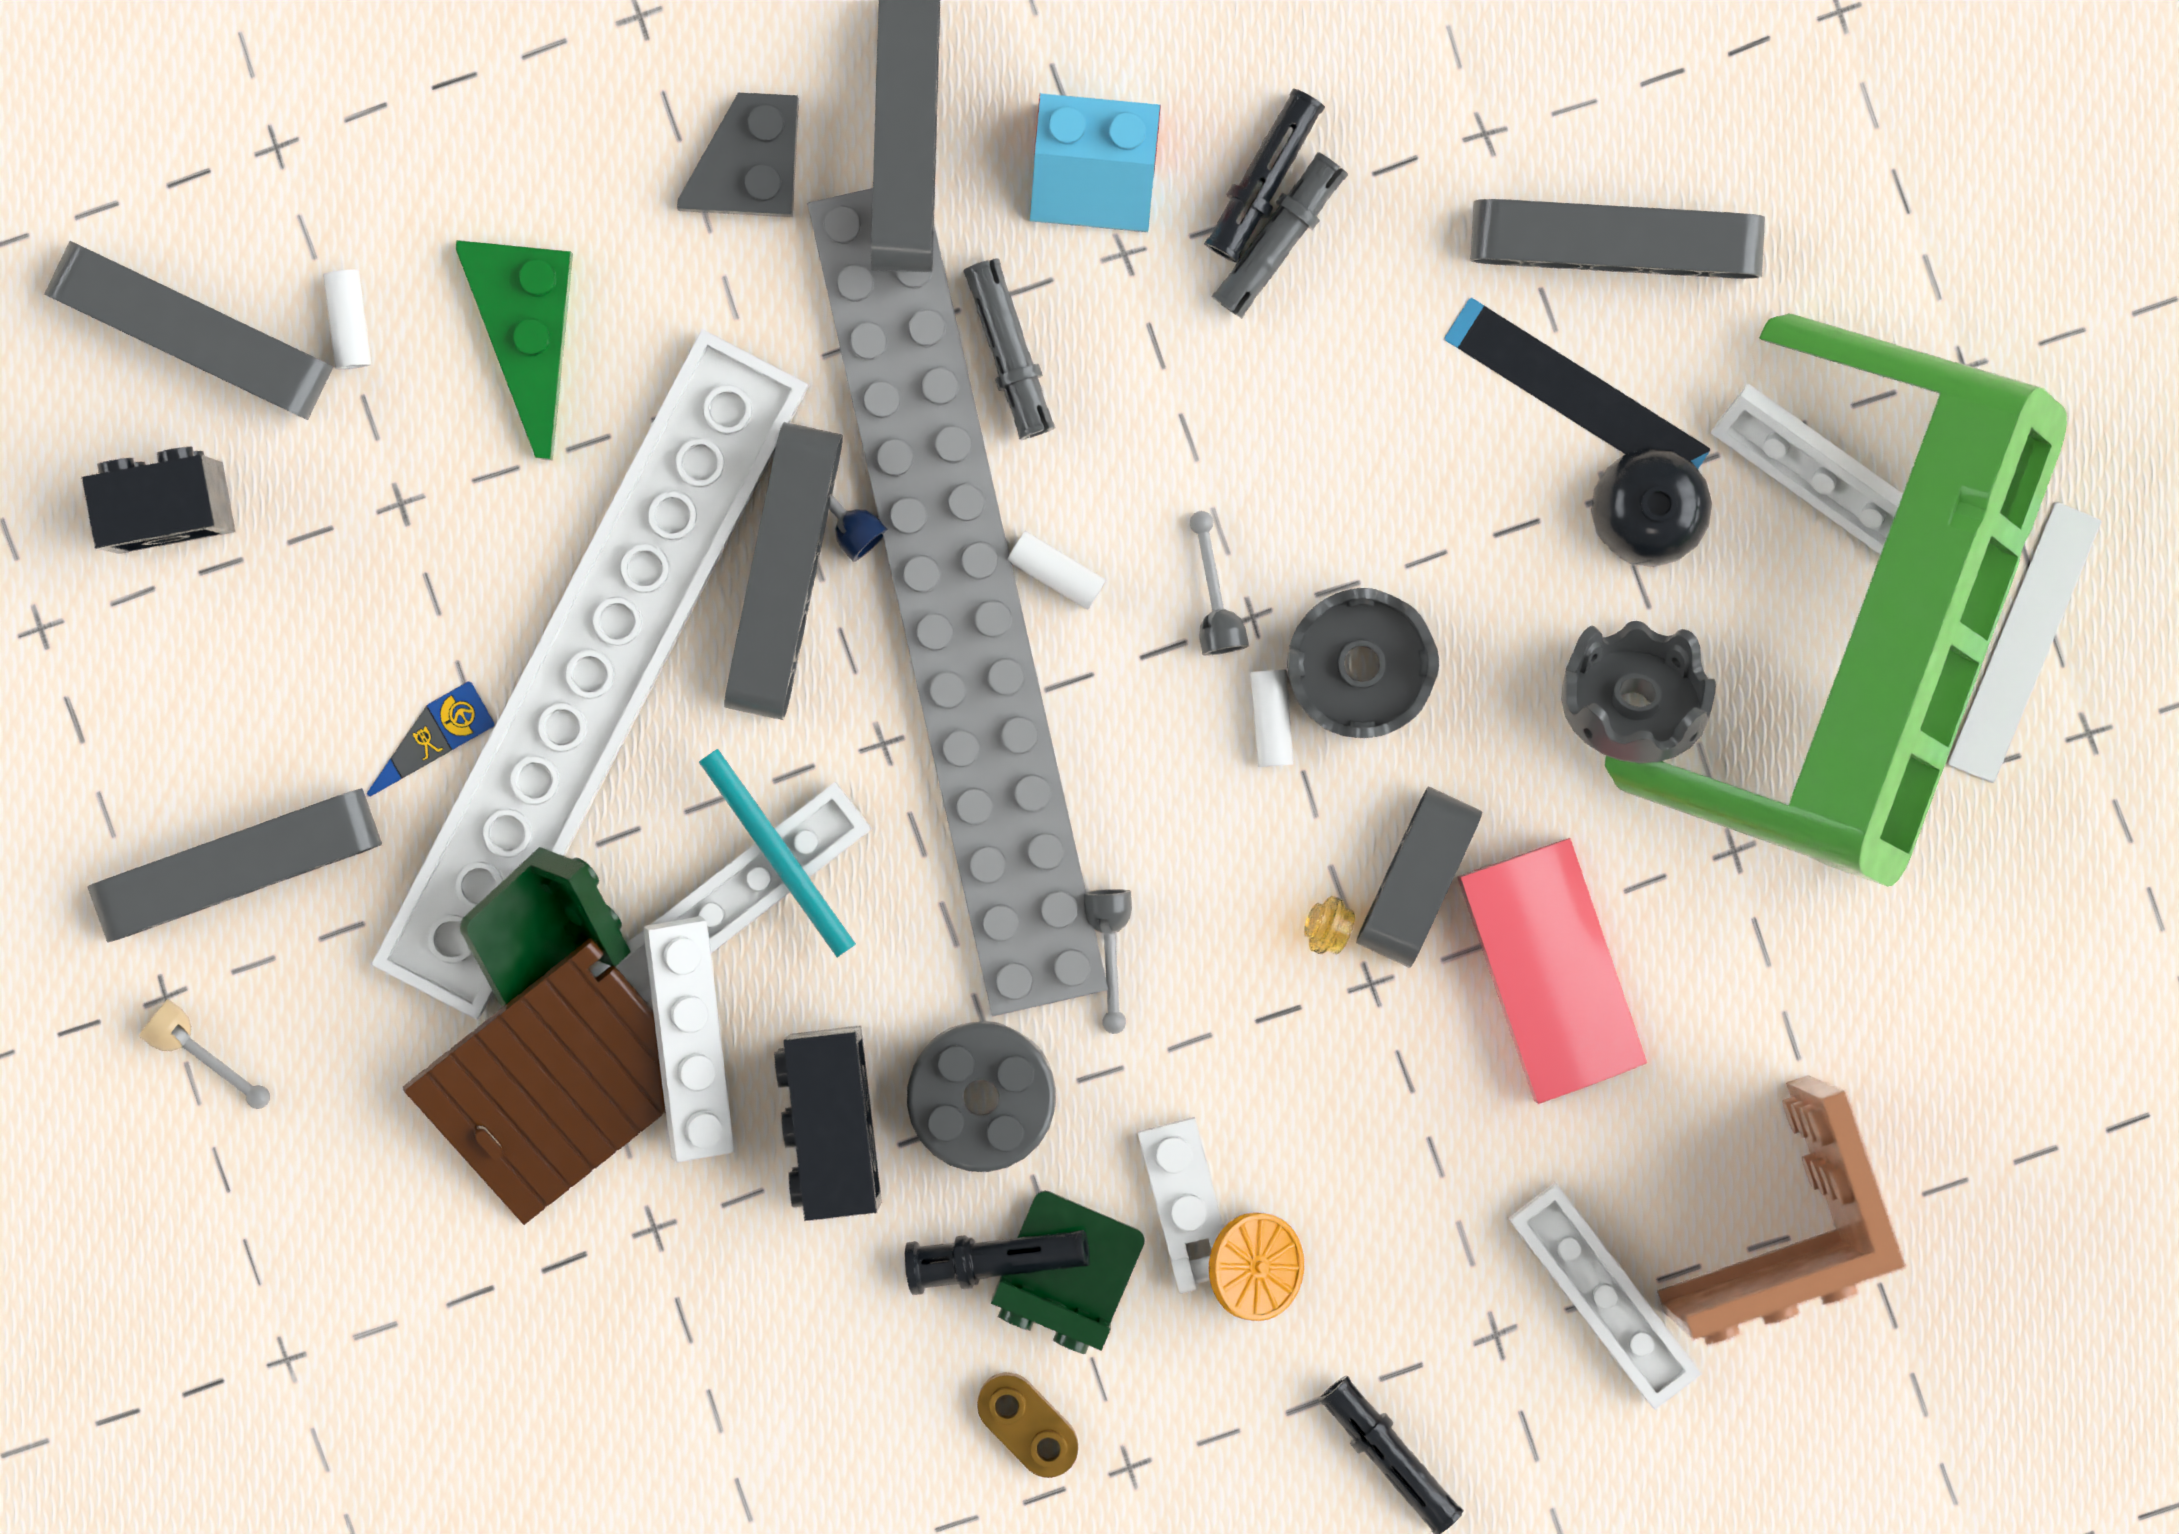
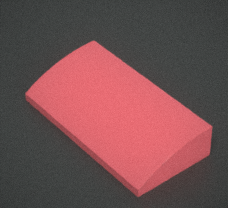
M1570 838L1457 876L1533 1100L1537 1104L1588 1087L1647 1063Z

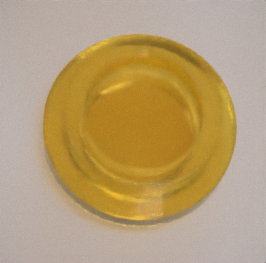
M1330 896L1323 904L1316 903L1310 910L1304 926V935L1309 937V948L1312 952L1319 955L1327 951L1339 954L1346 946L1354 927L1355 912L1345 907L1342 899Z

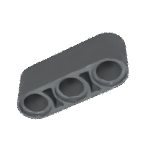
M1429 786L1426 788L1363 922L1356 940L1357 944L1406 967H1412L1482 816L1481 810Z

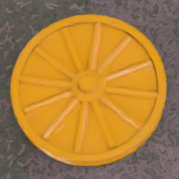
M1255 1212L1234 1218L1221 1230L1210 1253L1209 1279L1216 1299L1227 1312L1245 1320H1269L1285 1311L1294 1301L1300 1290L1304 1276V1254L1297 1234L1288 1223L1275 1215Z

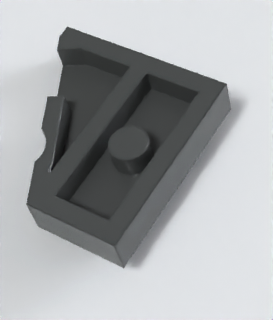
M738 92L677 199L678 211L793 217L799 110L798 95Z

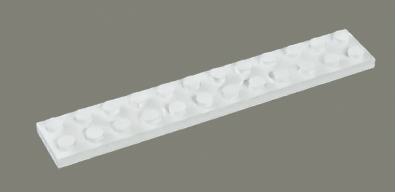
M701 329L371 963L372 966L476 1020L480 1019L493 991L460 932V923L463 917L539 847L565 856L775 451L783 422H791L809 387L806 382Z

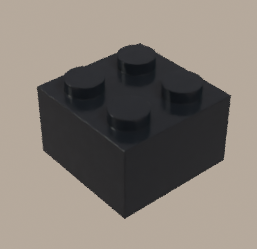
M180 447L157 452L158 463L148 465L145 462H134L133 458H122L98 463L99 474L82 477L95 549L122 554L236 532L223 462L205 456L204 451H193V447Z

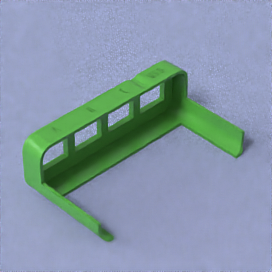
M1788 313L1769 319L1759 339L1940 394L1790 802L1787 805L1663 761L1634 763L1606 756L1605 768L1613 779L1614 784L1628 794L1806 855L1827 866L1889 887L1893 886L1900 879L1912 856L2016 574L2022 549L2033 528L2058 460L2066 433L2067 413L2065 408L2042 387Z

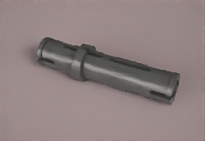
M1317 152L1313 161L1287 195L1282 192L1275 202L1279 207L1242 255L1226 280L1223 281L1217 291L1211 296L1241 319L1308 228L1314 230L1320 221L1317 215L1334 191L1348 176L1344 169H1339L1340 166L1320 152Z
M999 258L990 261L986 260L965 268L963 272L970 291H972L977 306L976 309L999 377L995 378L998 391L1005 392L1014 417L1019 440H1025L1029 438V435L1032 438L1054 430L1056 427L1047 408L1038 379L1043 374L1040 365L1033 364L1030 352L1028 351Z

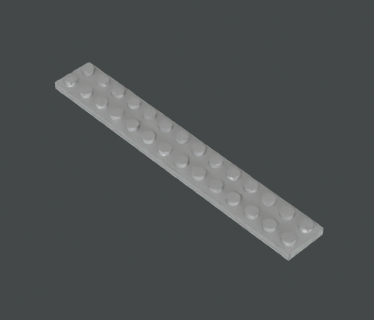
M873 188L809 202L807 205L879 520L888 529L882 535L993 1017L1107 991L1108 986L1095 928L1088 923L1085 914V884L1011 562L1007 560L1009 550L935 225L932 272L872 271L871 227Z

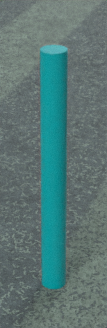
M719 749L714 750L700 760L699 764L836 958L856 945Z

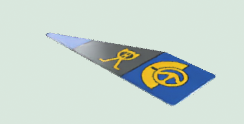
M470 681L425 707L368 790L367 795L369 797L495 726L493 719Z

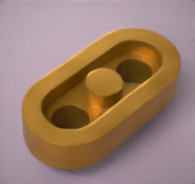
M1009 1372L1000 1373L992 1376L984 1383L979 1392L977 1402L978 1413L984 1425L1033 1474L1040 1477L1053 1478L1067 1472L1075 1463L1078 1455V1437L1070 1423L1021 1375ZM1003 1395L1015 1397L1019 1404L1018 1410L1012 1415L999 1413L995 1405L997 1399ZM1053 1438L1059 1443L1060 1451L1055 1457L1045 1458L1039 1454L1037 1445L1042 1439Z

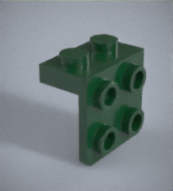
M539 847L463 917L460 923V932L501 1006H505L517 995H520L522 991L541 976H544L546 972L565 957H568L571 952L589 938L604 952L598 960L604 964L617 966L631 953L620 932L622 928L620 918L606 905L597 887L599 878L593 868L584 860L577 857L571 859Z
M1043 1190L1035 1195L1017 1238L1084 1230L1088 1238L1090 1264L1085 1267L1000 1276L992 1295L991 1304L1001 1308L998 1314L1000 1319L1014 1326L1030 1331L1035 1322L1055 1331L1053 1341L1070 1350L1086 1354L1090 1346L1102 1351L1111 1330L1112 1318L1145 1243L1144 1235L1139 1229L1053 1192Z

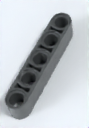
M879 0L871 227L872 271L932 272L940 0Z
M1480 199L1473 202L1470 261L1491 265L1734 279L1761 278L1765 216L1732 212Z
M69 241L44 293L46 296L306 420L309 419L333 369V366L72 241Z
M783 422L781 426L726 687L725 708L778 720H784L793 688L843 443L842 434Z
M363 788L109 877L91 884L87 888L106 941L109 943L381 846L382 841Z

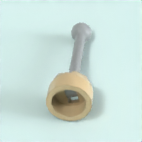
M170 999L165 1001L139 1034L141 1039L160 1051L171 1052L180 1048L186 1049L245 1094L246 1101L252 1108L262 1109L269 1103L270 1093L264 1086L251 1085L190 1038L191 1023L189 1017Z

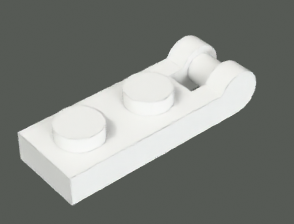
M1195 1117L1138 1131L1179 1294L1197 1290V1283L1210 1280V1256L1189 1261L1185 1244L1208 1238L1212 1250L1217 1236L1224 1228Z

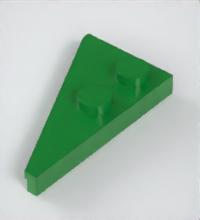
M456 240L458 257L535 458L553 461L573 253L571 251Z

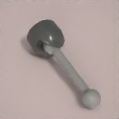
M1198 511L1191 516L1190 527L1198 534L1212 612L1204 617L1200 625L1199 640L1202 655H1218L1242 650L1249 647L1246 628L1238 615L1223 607L1209 533L1213 527V518L1208 512Z
M1107 889L1089 891L1084 894V908L1088 923L1104 934L1108 1012L1104 1015L1102 1023L1107 1032L1117 1034L1124 1030L1126 1018L1119 1008L1116 932L1123 929L1130 919L1132 911L1131 890Z

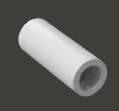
M350 269L324 273L335 369H354L370 366L371 359L359 270Z
M1024 531L1007 559L1017 568L1086 610H1089L1106 582V579L1027 531Z
M1286 669L1250 672L1258 767L1293 765Z

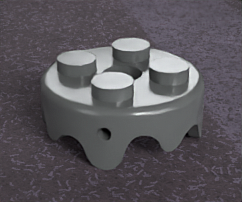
M1349 589L1322 600L1305 615L1296 627L1289 645L1287 659L1289 684L1298 704L1312 720L1324 729L1346 737H1379L1403 727L1423 709L1438 675V650L1427 624L1411 605L1377 589ZM1359 646L1371 649L1376 654L1379 662L1378 671L1375 676L1364 682L1352 679L1347 674L1344 666L1347 653Z
M1631 621L1619 632L1603 637L1597 627L1590 626L1579 637L1566 667L1562 684L1561 702L1565 718L1572 730L1587 745L1601 754L1620 761L1634 763L1661 762L1677 757L1690 749L1702 736L1712 710L1716 681L1714 678L1708 679L1704 673L1698 639L1689 630L1681 629L1674 635L1664 636L1654 632L1641 621ZM1638 693L1643 695L1650 704L1634 706L1627 703L1622 698V695Z
M979 1021L960 1024L937 1035L917 1058L907 1084V1109L911 1125L919 1140L935 1157L946 1164L971 1172L1000 1170L1025 1159L1043 1140L1050 1128L1055 1112V1081L1045 1054L1035 1042L1013 1028L997 1022ZM977 1080H985L996 1087L999 1094V1102L993 1111L987 1114H976L967 1108L964 1102V1091L970 1083Z

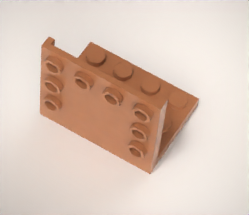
M1808 1075L1787 1082L1791 1097L1782 1100L1784 1111L1793 1133L1800 1132L1801 1136L1805 1138L1810 1154L1802 1156L1803 1166L1813 1190L1819 1189L1821 1194L1825 1195L1836 1229L1657 1290L1664 1313L1693 1340L1703 1337L1706 1345L1729 1340L1741 1334L1740 1324L1762 1317L1765 1325L1790 1319L1800 1313L1798 1304L1819 1297L1824 1305L1836 1303L1858 1294L1856 1284L1906 1268L1845 1090Z

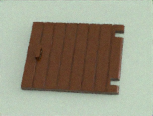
M591 938L403 1086V1090L523 1225L567 1192L570 1187H573L591 1173L594 1168L596 1169L615 1154L617 1150H620L634 1139L640 1132L659 1119L662 1114L666 1113L653 1009L615 965L608 967L597 977L592 973L589 967L597 962L604 952ZM479 1126L485 1127L491 1133V1135L485 1129H481Z

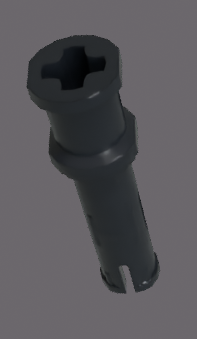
M1084 1230L975 1243L973 1238H968L964 1235L956 1236L954 1243L922 1247L917 1241L906 1243L904 1253L906 1278L912 1295H921L924 1293L925 1288L959 1284L961 1289H972L974 1285H978L979 1279L1085 1267L1090 1264L1088 1238Z

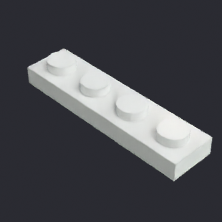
M1748 383L1717 421L1711 434L1881 555L1903 493Z
M700 916L643 926L671 1158L679 1163L733 1153L735 1150L707 920Z
M1556 1182L1508 1217L1509 1221L1654 1410L1702 1375Z

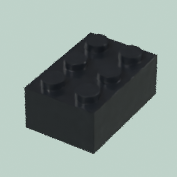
M862 1026L790 1034L783 1040L784 1048H779L778 1052H774L778 1088L789 1087L791 1107L785 1108V1112H781L785 1148L796 1147L798 1167H792V1172H788L792 1208L803 1207L804 1221L877 1213L882 1204Z

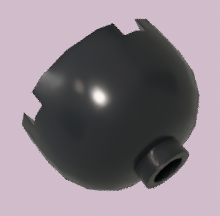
M1648 447L1626 453L1607 467L1594 488L1591 514L1597 535L1613 553L1620 556L1619 558L1634 565L1656 567L1678 561L1698 546L1710 524L1712 500L1707 481L1693 462L1673 450Z

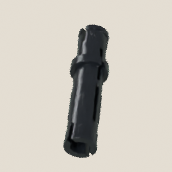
M1294 88L1291 90L1289 99L1279 113L1269 133L1264 138L1261 147L1240 184H1232L1226 194L1230 201L1212 234L1204 243L1207 248L1229 261L1237 263L1241 251L1261 217L1268 219L1273 210L1270 201L1291 164L1295 161L1319 114L1325 109L1321 102L1303 91ZM1289 127H1291L1293 131L1271 170L1267 168L1269 162ZM1260 181L1262 186L1250 204L1241 223L1237 224L1236 221Z
M1347 1375L1336 1381L1321 1395L1318 1401L1327 1408L1353 1438L1350 1445L1357 1453H1366L1394 1488L1430 1527L1433 1534L1443 1533L1461 1517L1464 1512L1463 1508L1457 1505L1427 1468L1391 1428L1394 1423L1386 1413L1379 1414L1359 1392Z

